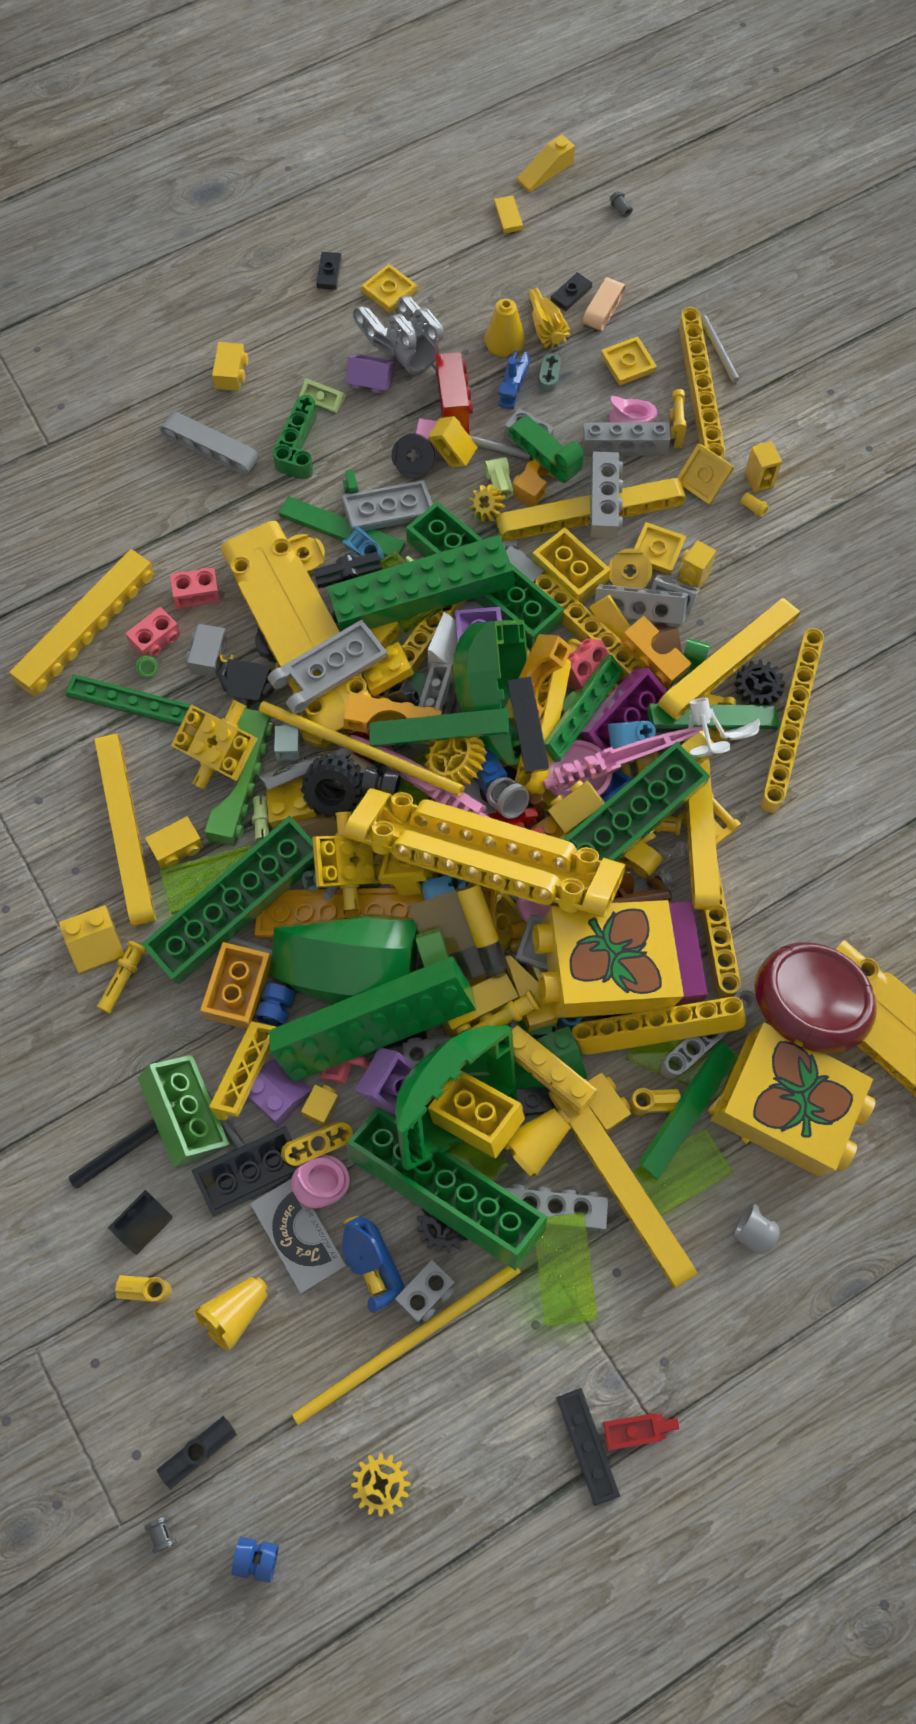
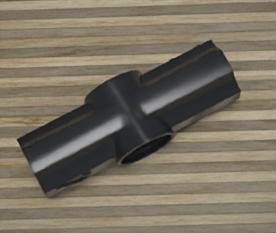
M374 552L356 558L351 555L342 556L334 564L313 569L317 587L321 589L380 571L382 566L378 553Z
M223 1415L195 1439L188 1441L183 1449L156 1470L159 1477L171 1490L200 1465L207 1463L210 1457L235 1438L237 1433ZM200 1444L204 1449V1454L201 1459L195 1461L191 1457V1450L195 1445Z

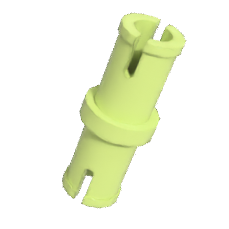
M260 796L253 798L254 815L252 816V823L255 825L256 843L261 841L262 835L264 838L269 834L266 796H262L261 804Z

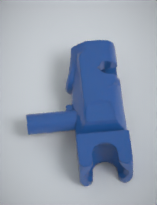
M514 351L508 359L505 375L498 390V395H500L498 405L501 407L515 408L518 392L530 364V356L526 352L521 360L516 359L517 351Z

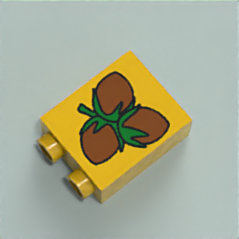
M668 900L611 903L605 918L580 910L569 913L563 911L559 906H551L542 923L534 924L533 926L534 951L536 954L546 955L548 972H541L539 975V994L543 1003L552 1002L554 1018L640 1013L674 1007L684 997Z
M763 1022L748 1033L710 1121L750 1140V1142L818 1177L837 1169L845 1171L851 1164L857 1150V1144L849 1140L855 1123L860 1126L864 1125L875 1106V1099L867 1095L873 1078L825 1053L802 1048L804 1043L798 1039L794 1043L790 1042L771 1025Z

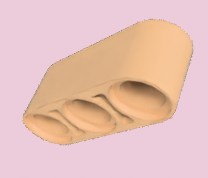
M606 277L588 306L582 323L602 332L620 303L626 285Z

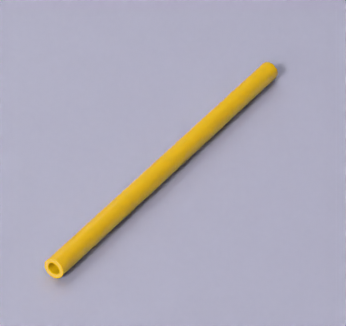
M263 701L260 704L259 711L459 797L464 791V785L268 702Z
M509 1266L505 1267L429 1319L426 1323L292 1413L298 1426L521 1273L519 1268L515 1271Z

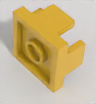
M390 852L384 855L378 879L382 885L390 884L395 886L401 896L422 894V887L418 881H427V877L429 879L437 878L438 872L400 861Z

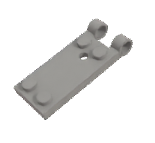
M361 619L289 663L273 670L267 679L275 689L282 688L288 683L289 679H293L301 692L292 695L287 700L286 705L293 714H299L311 702L385 659L388 655L385 648ZM320 671L321 675L314 676L313 672Z

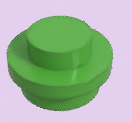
M144 655L136 661L135 669L141 677L151 678L158 671V663L152 656Z

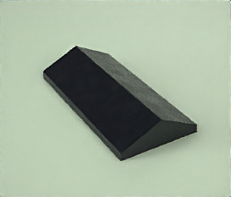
M286 1126L191 1170L212 1217L292 1179V1175L298 1166L286 1163L281 1156L283 1146L287 1142L292 1141ZM293 1147L291 1148L292 1153L289 1154V1157L296 1159V1154L298 1152L297 1149Z

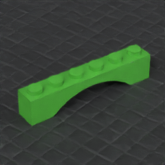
M246 708L238 722V728L258 739L246 761L238 784L220 805L211 810L205 829L208 841L235 846L237 839L242 837V822L244 818L248 817L250 810L248 802L250 797H253L255 794L256 784L254 782L256 776L259 777L261 774L262 763L260 762L262 756L267 754L268 743L266 742L268 736H272L274 730V723L271 722L269 715Z

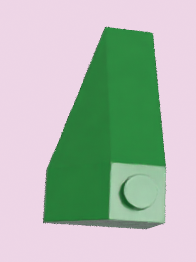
M569 1026L536 1040L583 1079L587 1078L578 1045ZM515 1062L516 1089L545 1087L532 1076V1072L528 1073Z

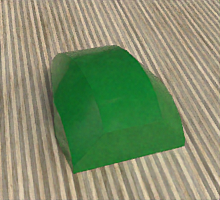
M524 620L472 623L460 636L454 652L453 676L462 712L506 707L510 698L507 681L519 679L528 659ZM509 723V734L479 737L485 747L507 765L519 764L521 750L516 727Z
M371 913L274 927L270 976L320 1002L333 1005L416 971L418 923L414 918Z
M486 1025L466 1030L434 1048L417 1062L410 1071L398 1093L395 1112L402 1166L408 1171L430 1160L433 1157V1153L438 1150L442 1153L449 1150L450 1144L456 1141L459 1143L464 1142L462 1139L435 1125L428 1110L433 1100H438L443 1095V1087L451 1079L456 1081L462 1075L461 1071L517 1101L512 1028L507 1025Z

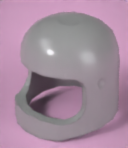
M500 777L495 779L487 789L486 797L490 806L508 819L519 816L528 805V791L510 778Z
M751 1203L741 1215L733 1237L753 1252L765 1254L777 1243L780 1229L774 1220L769 1221L761 1215L759 1206Z

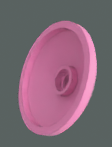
M575 740L560 762L554 763L553 760L551 761L548 778L552 777V771L555 768L560 769L563 764L573 763L575 760L581 762L584 757L594 756L595 753L603 750L592 743ZM612 773L589 781L600 796L608 789ZM556 786L548 788L556 797L560 794L565 797L571 793L569 788L558 791Z

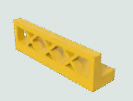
M251 1021L209 1106L217 1119L227 1121L229 1115L239 1116L270 1052L269 1035L267 1037L266 1033L276 1028L275 1026Z

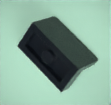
M145 1189L108 1228L133 1254L137 1255L168 1224L173 1216Z

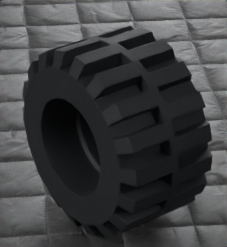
M331 752L330 756L324 753L320 758L316 757L310 764L302 781L301 793L304 794V801L309 802L308 807L311 810L315 808L317 810L316 813L319 815L321 813L326 814L325 817L330 818L331 815H334L336 818L335 813L353 811L361 797V784L364 773H360L361 767L359 764H354L355 760L353 758L348 760L345 758L346 755L342 753L340 756H337L336 752ZM322 780H337L345 790L340 792L332 791L323 784Z

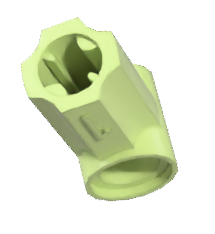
M503 457L484 461L487 479L491 481L494 489L499 488L501 490L500 495L505 496V500H508L514 495V490L509 477L510 471L507 458Z

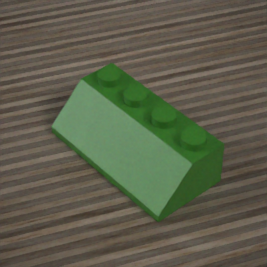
M193 1055L149 1064L137 1077L173 1168L196 1163L229 1146L220 1120L216 1118L209 1108L212 1101Z

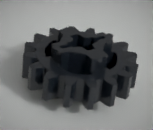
M759 660L758 664L750 661L748 666L743 665L741 671L737 673V679L734 686L738 687L736 694H743L741 700L745 701L748 699L749 705H753V703H757V705H762V703L771 705L772 701L776 703L779 696H782L785 681L782 680L784 674H777L779 667L771 668V662L769 661L766 665H763L762 660Z
M421 1208L424 1216H417V1221L422 1223V1225L417 1226V1232H424L420 1240L421 1242L429 1241L428 1249L435 1245L437 1246V1253H440L442 1248H446L447 1253H451V1246H455L459 1250L461 1249L460 1241L467 1243L468 1239L460 1233L458 1234L457 1231L449 1226L446 1227L443 1235H441L442 1229L438 1222L442 1223V1221ZM427 1226H429V1228H433L436 1231V1239L431 1236ZM453 1233L458 1234L454 1239L446 1241L449 1235Z

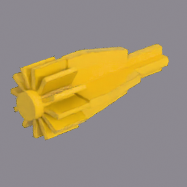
M538 288L530 289L528 297L534 308L532 316L536 333L541 343L544 344L545 348L550 346L553 349L555 344L561 347L560 342L566 343L565 337H570V328L565 318H563L559 308L547 297L543 299Z

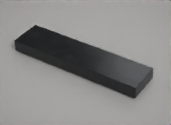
M531 676L508 680L507 685L525 774L549 770Z
M582 1388L556 1397L594 1506L620 1497Z

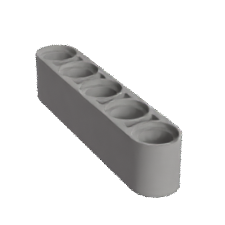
M173 411L160 427L162 434L166 438L242 475H248L259 460V454L253 448L176 411Z
M741 990L734 996L747 1002V1008H744L746 1016L757 1005L756 996L750 990ZM728 1032L713 1034V1039H709L706 1036L685 1039L661 1061L659 1066L661 1074L668 1079L678 1077ZM686 1045H692L695 1048L696 1054L688 1053ZM669 1060L677 1063L678 1071H674L669 1067Z

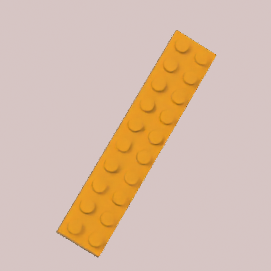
M481 886L495 925L497 890ZM396 888L357 889L359 909L344 910L342 889H338L330 901H325L322 898L326 889H318L314 892L307 889L287 890L256 917L255 936L257 938H273L274 927L371 913L414 918L409 905L424 901L423 891L422 894L401 896Z

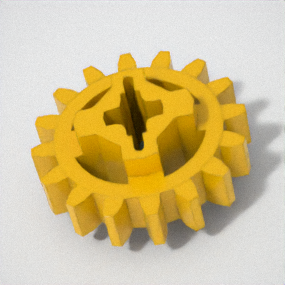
M379 1453L378 1460H374L372 1455H369V1463L367 1465L363 1462L359 1463L362 1471L353 1472V1475L358 1478L357 1482L351 1483V1487L358 1488V1492L353 1495V1498H361L362 1501L359 1508L361 1509L366 1505L369 1506L368 1514L370 1515L375 1509L378 1510L379 1517L383 1516L384 1509H388L389 1513L393 1514V1506L395 1504L400 1508L403 1506L400 1498L409 1496L404 1491V1487L411 1485V1482L404 1481V1477L409 1472L408 1470L401 1472L400 1467L403 1462L399 1461L394 1464L393 1455H390L387 1460H384L383 1453ZM379 1465H387L395 1472L387 1475L381 1471ZM370 1469L372 1477L369 1484L363 1487L364 1476ZM376 1471L382 1480H388L389 1484L385 1486L386 1498L380 1489H374L373 1485L377 1483ZM399 1482L398 1493L392 1500L390 1494L392 1486ZM372 1494L379 1496L383 1504H375L367 1497Z

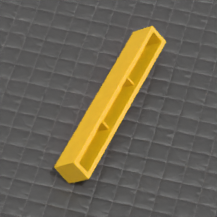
M130 549L9 672L15 684L34 698L43 692L49 682L62 673L63 668L78 656V653L85 645H89L94 636L100 630L106 628L109 621L122 611L124 605L130 599L135 598L138 591L152 580L155 574L151 562Z

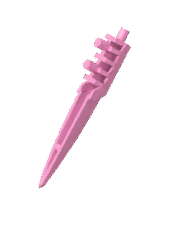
M703 726L654 736L616 749L610 747L595 753L594 756L584 757L581 762L575 760L573 763L563 764L560 769L555 768L552 771L551 778L543 780L544 787L548 789L556 786L558 791L570 788L579 780L584 783L587 780L591 781L619 770L623 765L666 749L677 741L680 743L693 737L703 730Z
M356 735L350 736L370 746L369 740ZM384 746L374 747L428 770L420 764ZM388 767V768L391 769L392 771L400 772V771H398V770H396V769H393V768H391V767ZM400 772L403 779L423 791L433 801L488 817L485 815L486 806L465 792L459 797Z

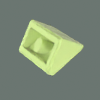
M306 378L299 397L310 395L314 398L316 406L335 413L338 412L346 398L345 393Z

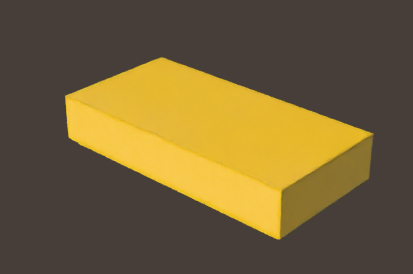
M514 196L494 199V206L503 233L522 231L523 223Z
M610 594L590 606L595 617L620 640L623 633L631 627Z

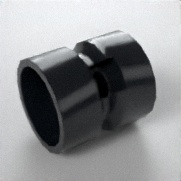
M367 766L363 774L361 796L364 797L370 788L392 794L393 796L399 792L401 773L390 770L382 773L379 768Z

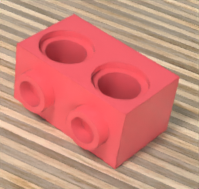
M201 568L195 571H180L176 574H170L172 593L177 609L220 602L214 568Z
M161 607L157 608L125 633L129 645L140 656L149 655L152 657H156L168 644L174 643L181 635L178 624Z
M585 639L574 652L569 654L568 659L571 662V668L567 684L570 688L582 689L605 656L610 655L602 640Z

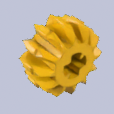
M491 484L487 488L484 485H480V492L473 490L475 498H469V501L474 503L469 509L470 511H475V518L481 517L483 522H486L488 519L493 522L495 521V515L501 514L499 509L506 508L504 504H501L505 500V496L500 495L501 490L499 488L494 489V486ZM486 499H488V503L490 504L489 507H486Z

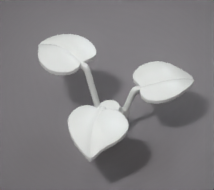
M698 698L689 702L691 713L688 714L690 719L689 728H693L694 721L696 725H702L707 745L693 748L690 751L692 757H706L730 750V744L726 741L711 744L707 724L710 723V718L720 732V738L737 740L753 736L759 732V718L745 726L724 732L714 715L713 709H710L708 698ZM655 733V736L662 735V734H666V733Z

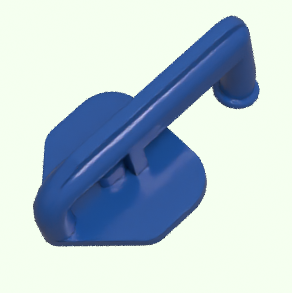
M357 1217L347 1222L344 1226L342 1252L350 1269L357 1275L378 1269L388 1289L381 1296L368 1299V1309L370 1312L375 1313L377 1310L394 1302L395 1298L405 1289V1286L379 1229L365 1217Z

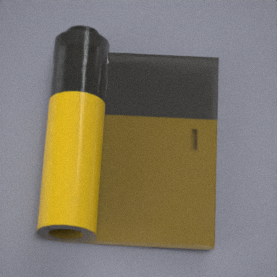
M471 884L409 905L419 934L441 928L449 957L452 956L467 980L483 974L486 976L491 975L493 979L506 974L505 970L509 968L480 885Z

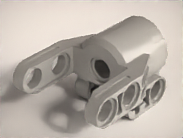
M406 295L398 299L399 314L388 318V328H384L368 307L361 306L355 308L353 311L354 321L370 343L388 355L395 356L408 373L412 375L420 374L436 361V354H439L437 344L444 337L443 327L428 308L420 309L410 296Z

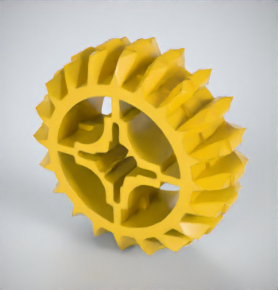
M479 737L434 741V746L428 747L430 753L425 756L427 762L424 764L426 768L433 773L462 785L465 783L471 785V779L478 778L477 772L483 770L481 764L486 762L484 755L487 752L485 751L483 741Z

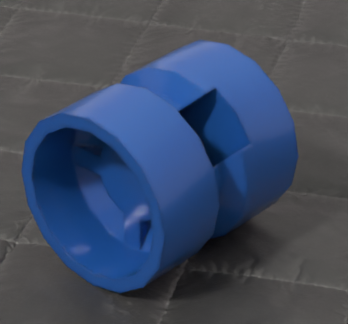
M267 983L261 996L264 1001L258 1004L255 1018L275 1027L286 1024L289 1016L287 1008L292 1007L296 993L285 986Z
M240 1537L233 1559L232 1575L248 1578L252 1574L255 1580L271 1583L277 1562L279 1544L263 1541L260 1545H257L255 1539ZM256 1555L261 1556L260 1565L254 1564Z

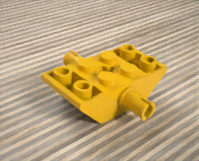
M233 700L225 718L220 719L190 705L171 746L200 761L201 767L192 784L206 790V786L214 771H218L233 780H238L258 739L238 728L237 724L247 706Z
M351 812L335 813L338 835L312 837L316 886L319 888L340 887L343 890V909L355 910L359 909L357 887L360 885L381 884L378 877L382 863L375 862L373 856L384 858L385 854H377L370 845L345 838L344 830L347 821L351 817Z

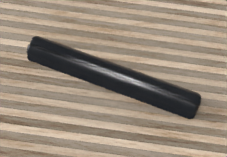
M150 1120L70 1175L69 1181L74 1188L81 1187L159 1133L155 1121Z

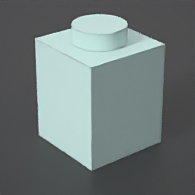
M290 724L275 726L274 752L276 761H295L300 758L299 728Z

